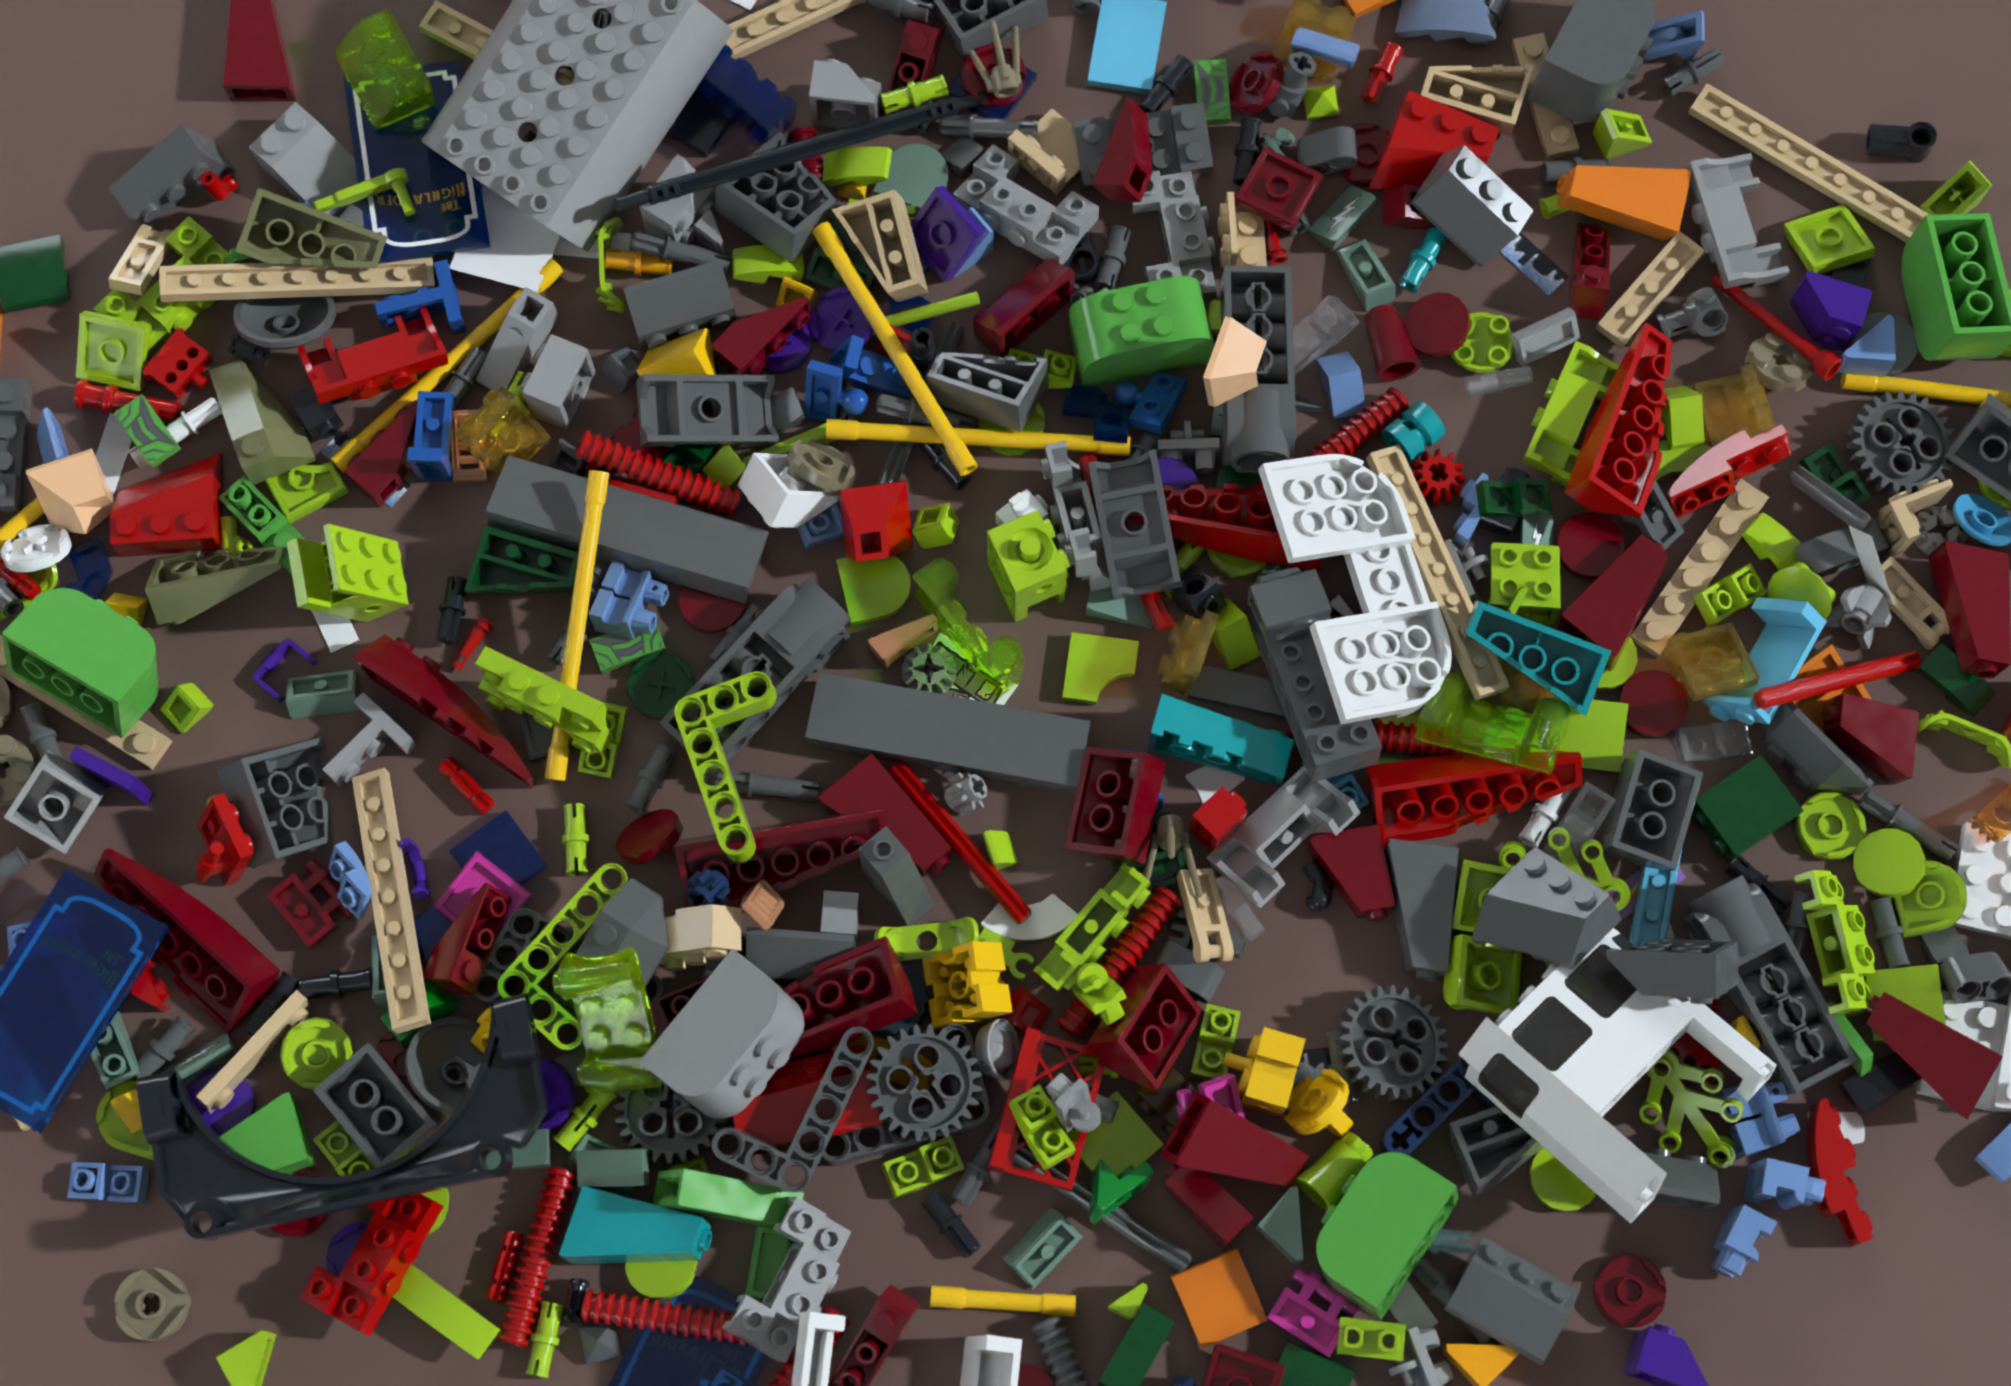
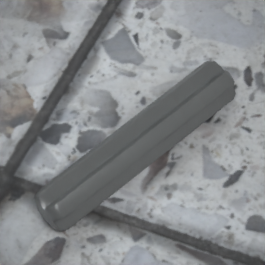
M1797 466L1795 470L1790 472V483L1845 523L1862 532L1870 527L1872 523L1870 514L1803 466Z

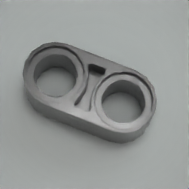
M1338 126L1304 136L1296 142L1298 163L1323 174V176L1357 164L1355 130L1351 127Z
M1166 941L1154 963H1166L1192 998L1208 1004L1226 973L1221 967L1211 961L1196 963L1193 951L1172 941Z
M1995 952L1954 956L1948 958L1939 966L1940 978L1955 1002L1970 1003L1998 999L2011 992V973L2000 956Z

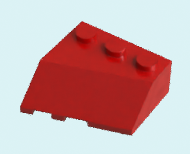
M1409 90L1397 109L1368 190H1391L1404 184L1422 186L1443 153L1464 145L1486 165L1500 128Z
M222 453L119 491L110 511V545L121 557L223 550L220 538V518L223 517V503L218 498L223 493Z

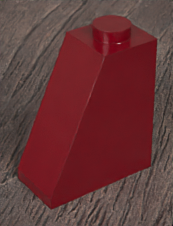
M1842 693L1827 700L1822 712V719L1825 721L1823 732L1825 735L1888 783L1898 784L1913 778L1919 711L1847 693Z
M1378 824L1342 830L1337 836L1332 833L1310 836L1306 844L1308 852L1325 870L1332 880L1335 889L1357 919L1367 917V920L1372 922L1388 918V913L1393 911L1396 904Z
M1174 1164L1164 1174L1168 1180L1164 1183L1163 1187L1222 1250L1253 1220L1254 1217L1205 1171L1184 1168Z

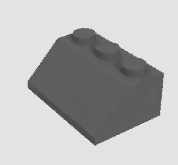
M1465 145L1441 155L1411 201V204L1479 268L1483 267L1518 236L1534 211Z
M720 259L623 288L641 349L647 347L652 349L667 341L703 328L724 329L731 322L737 321L735 308Z
M1988 393L1967 420L1944 456L2010 501L2011 408Z
M1638 749L1626 755L1600 839L1603 855L1630 865L1675 871L1703 772L1643 749Z
M747 927L746 959L764 972L776 984L790 985L794 981L799 983L814 973L812 969L821 962L857 948L854 935L781 929L763 931L761 928Z
M369 1042L313 1090L376 1168L397 1160L418 1147L427 1139L437 1125Z
M1655 1148L1649 1149V1153L1643 1152L1667 1173L1655 1199L1651 1203L1705 1212L1720 1204L1717 1165L1707 1164V1158L1696 1155H1685V1159L1673 1158L1670 1151Z
M1482 1236L1466 1260L1444 1310L1537 1364L1542 1365L1565 1325L1579 1291Z

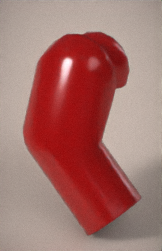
M208 171L200 177V182L216 201L227 199L231 196L230 192L238 189V184L231 174H226L220 178L214 172Z

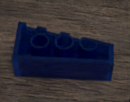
M725 44L697 88L708 99L711 100L714 97L722 105V112L731 121H740L747 128L745 132L756 144L761 142L765 144L779 131L783 133L795 121L797 102L789 96L783 100L776 90L777 86L768 78L762 81L756 78L757 73L752 65L744 58L738 57L736 60L731 57L733 51Z

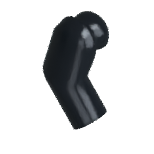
M1315 859L1302 870L1313 884L1312 895L1307 897L1306 904L1312 912L1318 913L1323 908L1327 909L1331 904L1334 885L1325 870Z

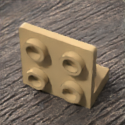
M1050 109L1038 121V132H1035L1037 140L1029 134L1025 136L1016 129L1008 137V154L1017 158L1019 165L1057 195L1080 172L1076 141L1072 132V124L1054 109Z
M1227 192L1225 203H1220V217L1217 219L1218 237H1222L1220 267L1267 266L1264 219L1251 212H1235L1234 192Z
M1938 479L1931 480L1918 488V492L1910 495L1907 491L1900 492L1889 498V504L1878 511L1879 515L1876 521L1891 548L1885 553L1887 558L1891 556L1895 558L1902 555L1920 535L1919 522L1914 514L1923 511L1931 505L1935 506L1953 487L1951 479L1939 483Z

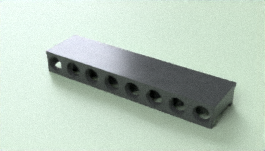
M508 455L485 510L488 526L579 552L588 478ZM608 484L606 501L602 510L595 560H601L608 564H611L612 560L625 563L627 569L640 573L643 570H648L652 577L746 604L762 554L766 549L769 531Z
M818 672L805 739H807L809 747L864 757L873 754L876 759L897 763L902 761L908 765L952 773L960 772L963 774L970 771L971 775L976 774L985 779L1076 795L1091 721Z

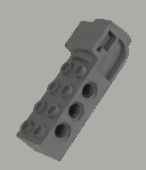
M1224 266L1220 281L1221 326L1225 316L1231 317L1266 340L1267 343L1256 371L1258 386L1223 403V417L1221 421L1222 466H1231L1238 473L1259 474L1258 468L1263 463L1292 459L1295 450L1296 407L1291 267Z
M1298 567L1259 577L1247 592L1249 624L1311 783L1377 764L1382 745L1372 720L1368 719L1346 724L1340 723L1309 628L1314 622L1331 619V605L1316 569L1302 572Z
M809 579L800 587L797 584L790 585L777 596L684 696L686 697L750 672H763L770 678L777 692L776 702L771 708L716 729L727 763L815 669L820 671L851 637L848 630L844 627L851 620L849 615L832 597ZM764 685L756 686L752 690L751 696L760 697L764 695L767 687ZM730 697L722 699L718 709H728L732 706L734 699ZM674 706L659 724L686 750L675 718ZM690 711L686 715L685 721L694 722L699 718L701 711ZM704 741L697 746L696 753L703 754L708 752L712 742Z
M1741 875L1687 903L1692 913L1683 917L1681 921L1691 939L1738 941V984L1728 990V995L1740 1016H1746L1761 1044L1758 1049L1777 1065L1772 1074L1777 1082L1782 1081L1788 1095L1798 1093L1858 1061L1835 1017L1829 1013L1826 1001L1778 915L1759 886L1755 883L1748 884L1744 876Z

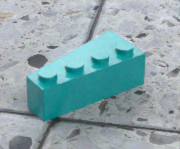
M1477 600L1463 632L1584 716L1587 715L1611 650Z
M1161 694L1150 733L1148 750L1281 787L1294 740L1287 738L1288 735L1282 731L1273 729L1267 731L1249 722L1236 720Z

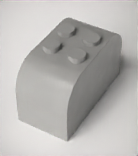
M732 948L639 1062L705 1115L717 1119L729 1118L743 1111L755 1097L759 1096L766 1088L767 1081L776 1070L786 1064L790 1053L797 1046L803 1034V1012L797 1002L770 977Z

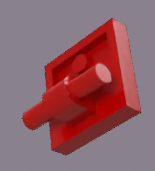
M223 793L211 797L197 825L207 849L202 852L196 864L195 879L200 883H204L210 876L219 873L224 885L227 886L239 881L253 856L254 847L250 836L242 831L236 806L233 803H229L226 794Z

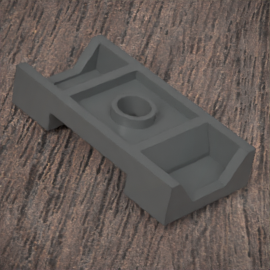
M1203 102L1171 106L1169 110L1146 113L1149 123L1152 172L1160 171L1161 176L1191 171L1192 175L1211 172L1213 160ZM1106 116L1073 121L1072 132L1077 146L1082 191L1097 189L1092 183L1119 117L1106 119Z
M643 374L636 380L640 447H674L677 444H739V447H770L779 442L778 433L772 426L771 395L775 383L774 375ZM704 401H710L716 405L718 413L715 418H709L702 412V403Z
M0 379V511L16 515L22 510L32 388L25 379Z
M1156 449L1149 450L1137 458L1113 463L1088 462L1114 600L1182 587ZM1129 516H1141L1144 519L1142 529L1136 532L1129 531L1125 527V521Z

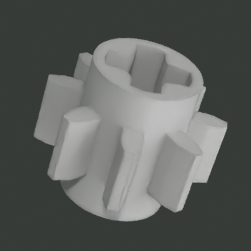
M967 771L963 774L959 772L947 779L951 787L945 789L944 797L950 809L955 812H961V815L964 816L969 812L973 814L985 807L981 799L987 797V786L980 776L976 774L971 775V772Z

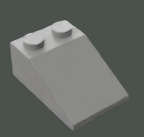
M296 102L249 146L252 155L260 167L302 203L309 201L312 208H314L312 204L314 201L366 181L364 168L314 117ZM345 206L334 208L325 213L336 216Z

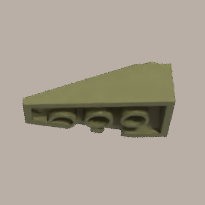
M241 359L209 370L239 462L253 485L301 465L316 461L305 430Z
M284 547L248 548L241 551L238 555H229L228 550L225 549L217 550L214 556L204 557L201 556L200 551H188L156 558L145 587V592L157 624H181L281 569L286 553Z

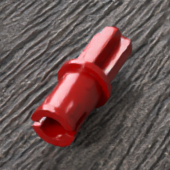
M1386 42L1376 63L1370 66V75L1360 93V97L1365 103L1376 104L1387 82L1393 80V71L1404 52L1398 44Z

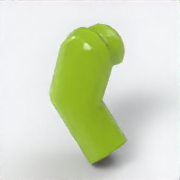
M225 516L220 518V538L223 550L227 549L229 555H238L245 549L254 548L252 542L238 535L236 517Z

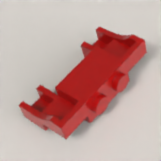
M420 308L421 318L405 323L401 315L394 317L396 333L336 352L330 337L323 339L325 348L306 353L304 345L297 347L300 361L309 384L313 388L318 404L351 395L353 401L370 399L378 393L394 388L401 389L407 387L410 383L418 381V373L449 364L446 349L433 325L427 308Z
M422 1194L367 1205L366 1207L375 1211V1214L339 1277L317 1265L299 1299L370 1337L393 1295L400 1289L402 1279L411 1263L418 1257L424 1240L444 1207Z

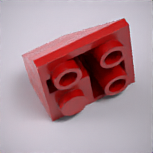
M905 480L839 490L846 557L855 562L889 558L913 548L907 483Z

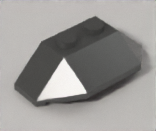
M1793 702L1781 704L1770 724H1762V744L1766 747V753L1774 762L1782 763L1791 772L1793 781L1801 788H1807L1811 793L1837 792L1842 795H1861L1874 784Z
M631 878L601 909L566 970L562 1001L588 1018L634 1008L669 948L666 920L663 912V897L636 879Z

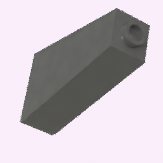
M887 826L858 848L863 876L906 926L913 925L935 906L910 853Z
M1390 838L1383 845L1396 904L1393 911L1405 972L1416 974L1415 979L1420 981H1437V977L1440 978L1448 972L1459 848Z

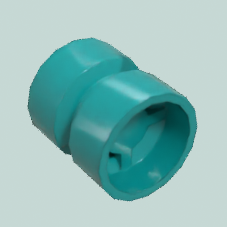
M1421 401L1416 402L1403 413V420L1397 418L1381 431L1383 441L1387 447L1400 444L1408 464L1412 463L1414 459L1424 452V445L1427 447L1432 446L1446 433L1445 427L1438 415Z

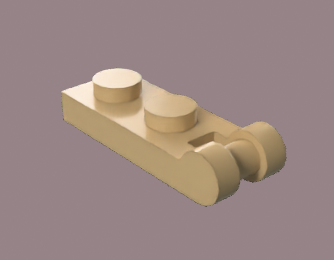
M142 224L109 276V288L142 296L168 251L173 250L165 239L173 230L164 229L163 231H158L153 226Z
M1891 556L1881 565L1894 604L1887 603L1888 607L1917 636L1919 643L1924 648L1932 650L1939 644L1940 637L1950 634L1945 611ZM1928 616L1934 621V625L1931 628L1923 621Z
M1213 868L1197 869L1203 893L1201 898H1198L1195 894L1189 870L1181 869L1176 878L1193 941V957L1195 962L1205 963L1213 958H1217L1220 962L1231 961L1234 955V948ZM1208 937H1215L1216 944H1209Z

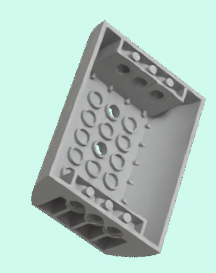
M513 0L421 141L555 233L584 251L589 252L594 244V240L598 238L595 232L602 228L604 221L610 220L617 209L615 199L626 196L730 38L733 30L697 0ZM606 10L611 13V23L606 28H597L594 24V17L599 11ZM564 67H570L574 71V80L569 85H560L557 81V73ZM526 124H534L537 128V136L531 142H523L520 137V130Z

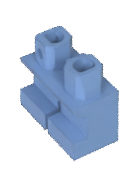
M612 560L601 584L602 589H599L588 614L594 630L629 639H634L636 632L653 634L657 624V616L655 612L646 609L649 603L661 607L665 605L669 596L667 585L653 580L648 570H643L640 573L627 569L625 563Z
M1782 1081L1765 1083L1748 1102L1736 1094L1738 1087L1724 1089L1715 1095L1724 1099L1736 1098L1742 1102L1744 1110L1739 1121L1756 1117V1119L1737 1123L1727 1129L1730 1138L1736 1145L1738 1160L1784 1143L1786 1138L1800 1131L1798 1121L1793 1113L1777 1117L1774 1104L1788 1100V1094ZM1733 1106L1725 1108L1730 1114L1738 1113L1737 1108ZM1724 1120L1725 1125L1733 1124Z
M1765 1158L1748 1166L1743 1200L1760 1203L1776 1197L1778 1205L1784 1210L1798 1205L1811 1206L1813 1202L1820 1203L1823 1201L1826 1180L1809 1177V1167Z
M1745 1204L1730 1209L1712 1245V1248L1719 1251L1711 1268L1730 1279L1734 1275L1741 1276L1746 1264L1757 1262L1759 1259L1758 1251L1753 1247L1756 1239L1770 1236L1777 1222Z

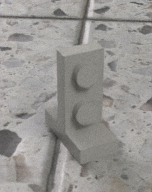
M364 692L353 702L371 722L322 769L338 786L343 782L351 781L352 777L359 773V766L368 757L373 758L383 750L385 741L388 738L407 756L417 747L414 740Z

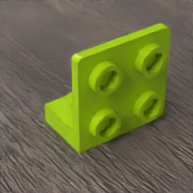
M1493 542L1490 547L1491 595L1487 604L1507 611L1508 608L1506 606L1518 583H1521L1529 589L1515 615L1539 624L1554 625L1561 608L1559 546Z

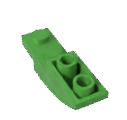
M243 475L218 498L264 548L284 547L286 553L282 567L292 576L286 542L295 538H305Z

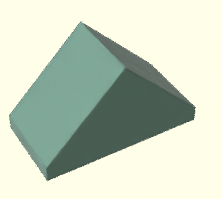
M1290 1187L1255 1228L1292 1263H1301L1304 1260L1298 1187Z

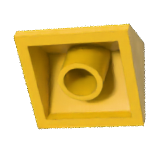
M703 328L652 349L649 348L636 370L639 377L643 374L716 375L709 329Z

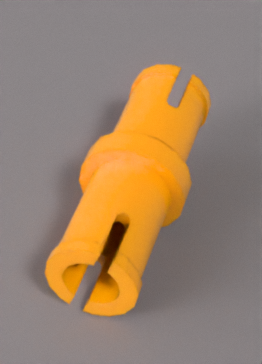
M607 247L605 269L634 271V275L639 276L642 273L668 275L672 274L673 261L666 259L663 262L660 261L659 256L637 250L635 252Z

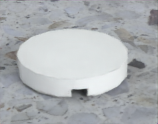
M37 525L17 533L19 538L11 542V539H8L1 548V556L5 567L11 571L21 573L34 572L48 568L61 561L68 555L72 545L68 532L64 528L59 530L56 525Z

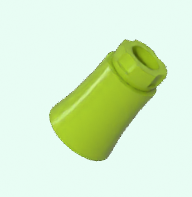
M1348 1132L1341 1140H1337L1311 1167L1301 1173L1295 1183L1311 1202L1326 1212L1332 1204L1335 1206L1339 1204L1344 1195L1341 1193L1342 1188L1352 1174L1357 1176L1374 1153L1359 1136Z

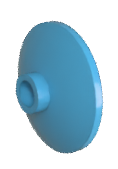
M1963 494L1956 499L1953 504V514L1959 525L1971 537L1992 546H2005L2011 542V517L2001 506L1977 494Z

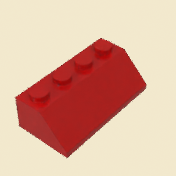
M864 1043L848 1047L854 1053L865 1051ZM835 1051L787 1062L784 1066L778 1068L767 1081L764 1091L755 1097L743 1111L733 1116L735 1127L780 1149L790 1147ZM868 1060L832 1136L883 1124V1120H877L878 1115L881 1113L880 1107H869L877 1099L876 1095L865 1094V1090L874 1087L873 1081L865 1079V1075L871 1074ZM837 1066L833 1069L831 1078L835 1084L845 1086L852 1080V1072L847 1066ZM827 1098L818 1101L815 1107L818 1116L824 1119L833 1117L837 1110L836 1104ZM806 1132L800 1137V1144L819 1140L820 1137L814 1132ZM763 1149L756 1150L752 1156L767 1153L768 1151Z

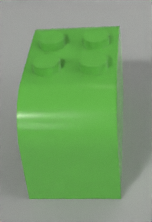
M1990 213L1925 215L1904 247L1901 263L1902 283L1920 354L1927 361L1997 358L2011 342V296Z
M1189 276L1170 277L1094 293L1076 301L1068 311L1067 330L1073 354L1077 359L1076 366L1082 390L1151 376L1155 371L1165 373L1208 364L1215 346L1199 281Z
M56 588L45 591L33 599L2 632L8 672L120 738L127 734L158 696L159 680L156 647L152 636L132 617L118 614L100 599L94 600L88 595L70 588Z
M1387 1152L1375 1156L1364 1165L1357 1176L1352 1174L1348 1178L1341 1191L1344 1197L1338 1206L1332 1204L1322 1218L1321 1223L1324 1224V1227L1318 1236L1316 1245L1317 1258L1328 1285L1379 1321L1382 1320L1459 1202L1457 1185L1413 1157L1399 1152Z

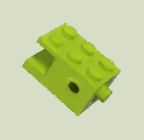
M1039 510L987 531V562L1015 622L1028 617L1029 606L1055 596L1058 604L1064 602L1065 590L1068 588L1066 580L1069 578L1067 568L1070 567L1068 558L1062 548L1057 550L1052 539L1056 537L1053 526L1048 518L1042 519Z
M328 523L323 526L325 542L317 543L301 538H295L286 542L297 607L370 622L409 605L398 541Z

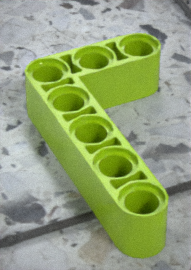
M759 671L747 673L688 695L678 701L674 710L675 718L719 845L727 857L737 863L746 862L751 859L755 854L756 844L716 729L766 711L774 705L777 698L776 689L768 675ZM764 685L767 687L764 695L760 697L751 696V692L756 686ZM728 697L734 699L732 706L728 709H718L722 699ZM690 711H701L699 718L694 722L685 721L686 715ZM704 741L712 742L708 752L703 754L696 753L697 746ZM714 773L723 774L719 784L714 786L707 785L710 775ZM728 804L734 805V811L729 817H718L721 807ZM735 837H745L746 841L742 848L730 850V842Z
M608 863L600 867L498 980L497 987L502 998L511 997L505 990V982L510 976L516 975L524 981L525 987L521 994H528L531 1005L539 999L546 1000L551 1005V1014L547 1019L538 1020L534 1018L535 1027L555 1046L563 1050H571L581 1044L584 1039V1028L572 1014L540 987L539 983L591 928L601 909L628 882L626 871L622 866L615 863ZM611 869L617 870L622 875L621 885L613 890L605 888L601 881L603 874ZM585 896L594 897L598 903L597 911L591 916L581 915L577 908L579 900ZM562 922L569 923L574 931L573 937L566 943L556 941L553 935L555 926ZM536 949H543L549 955V963L540 970L534 969L529 962L530 954ZM565 1023L572 1024L577 1028L578 1037L572 1044H564L558 1038V1029Z

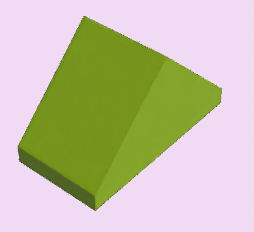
M1606 108L1600 112L1592 132L1604 159H1611L1652 144L1643 120L1638 114Z
M1968 161L1920 207L1930 215L1966 214L1979 205L1992 187V184L1971 161Z
M1687 386L1664 389V393L1667 394V404L1662 409L1661 423L1665 424L1664 431L1671 450L1703 445L1705 438L1702 394Z
M1227 597L1225 598L1227 605L1203 625L1227 668L1233 671L1259 658L1261 655L1247 616Z
M261 1330L216 1357L231 1386H262L277 1334Z

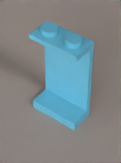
M1756 598L1751 609L1766 625L1726 696L1703 693L1700 697L1710 708L1709 712L1712 716L1722 721L1733 719L1752 725L1754 722L1770 724L1780 705L1760 709L1756 706V701L1753 699L1754 693L1762 688L1793 681L1827 622L1807 601Z

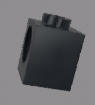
M312 386L289 397V400L315 442L334 436L339 428L344 426L330 401L318 404Z
M1194 564L1180 574L1182 587L1169 589L1177 606L1200 625L1204 624L1227 605L1218 583Z

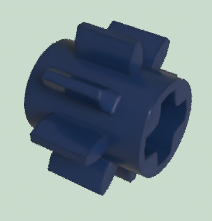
M706 868L702 874L697 871L687 881L691 887L686 891L688 902L692 907L709 904L725 906L730 901L726 896L731 891L729 882L719 871Z

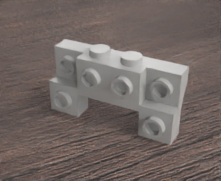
M992 145L973 164V174L953 193V197L966 211L974 207L993 231L1009 239L1015 246L1028 250L1044 261L1050 259L1063 265L1069 259L1081 238L1098 221L1099 206L1071 191L1055 207L1011 181L1019 173V160Z
M1751 153L1721 159L1704 158L1690 161L1687 170L1692 171L1690 183L1696 199L1691 206L1692 218L1694 223L1700 226L1702 232L1701 246L1705 250L1704 253L1709 254L1711 263H1716L1724 289L1752 283V286L1755 287L1786 279L1790 272L1788 266L1782 267L1778 255L1781 250L1780 242L1755 247L1757 240L1742 197L1744 193L1756 191L1760 184L1759 177L1753 178L1749 166L1753 159Z
M1154 171L1141 202H1132L1131 209L1132 214L1158 210V219L1168 263L1146 266V280L1150 282L1176 276L1193 277L1199 281L1204 301L1216 299L1217 289L1211 265V256L1216 255L1213 236L1207 237L1205 226H1209L1208 211L1206 206L1201 207L1199 196L1196 195L1192 172L1186 171L1161 176L1160 171Z
M1066 441L1045 445V459L1040 460L1044 480L1050 479L1053 489L1054 505L1049 506V513L1052 525H1059L1061 533L1056 534L1058 548L1064 550L1070 566L1073 565L1076 578L1081 577V580H1088L1091 592L1111 588L1109 573H1107L1103 558L1102 536L1087 481H1082L1080 466L1068 458Z
M1303 765L1206 858L1215 871L1232 882L1242 895L1261 908L1285 885V882L1274 868L1319 825L1337 836L1361 812L1352 798L1338 790L1326 779L1311 783L1305 765Z
M797 1196L788 1198L786 1204L790 1207L782 1222L776 1223L773 1230L796 1243H792L765 1298L760 1303L747 1295H739L736 1302L740 1304L732 1320L725 1321L722 1327L748 1342L765 1355L778 1362L785 1363L797 1341L800 1313H821L822 1307L819 1305L825 1293H829L835 1286L838 1279L836 1272L840 1266L837 1260L851 1234L850 1230L827 1218L826 1213Z

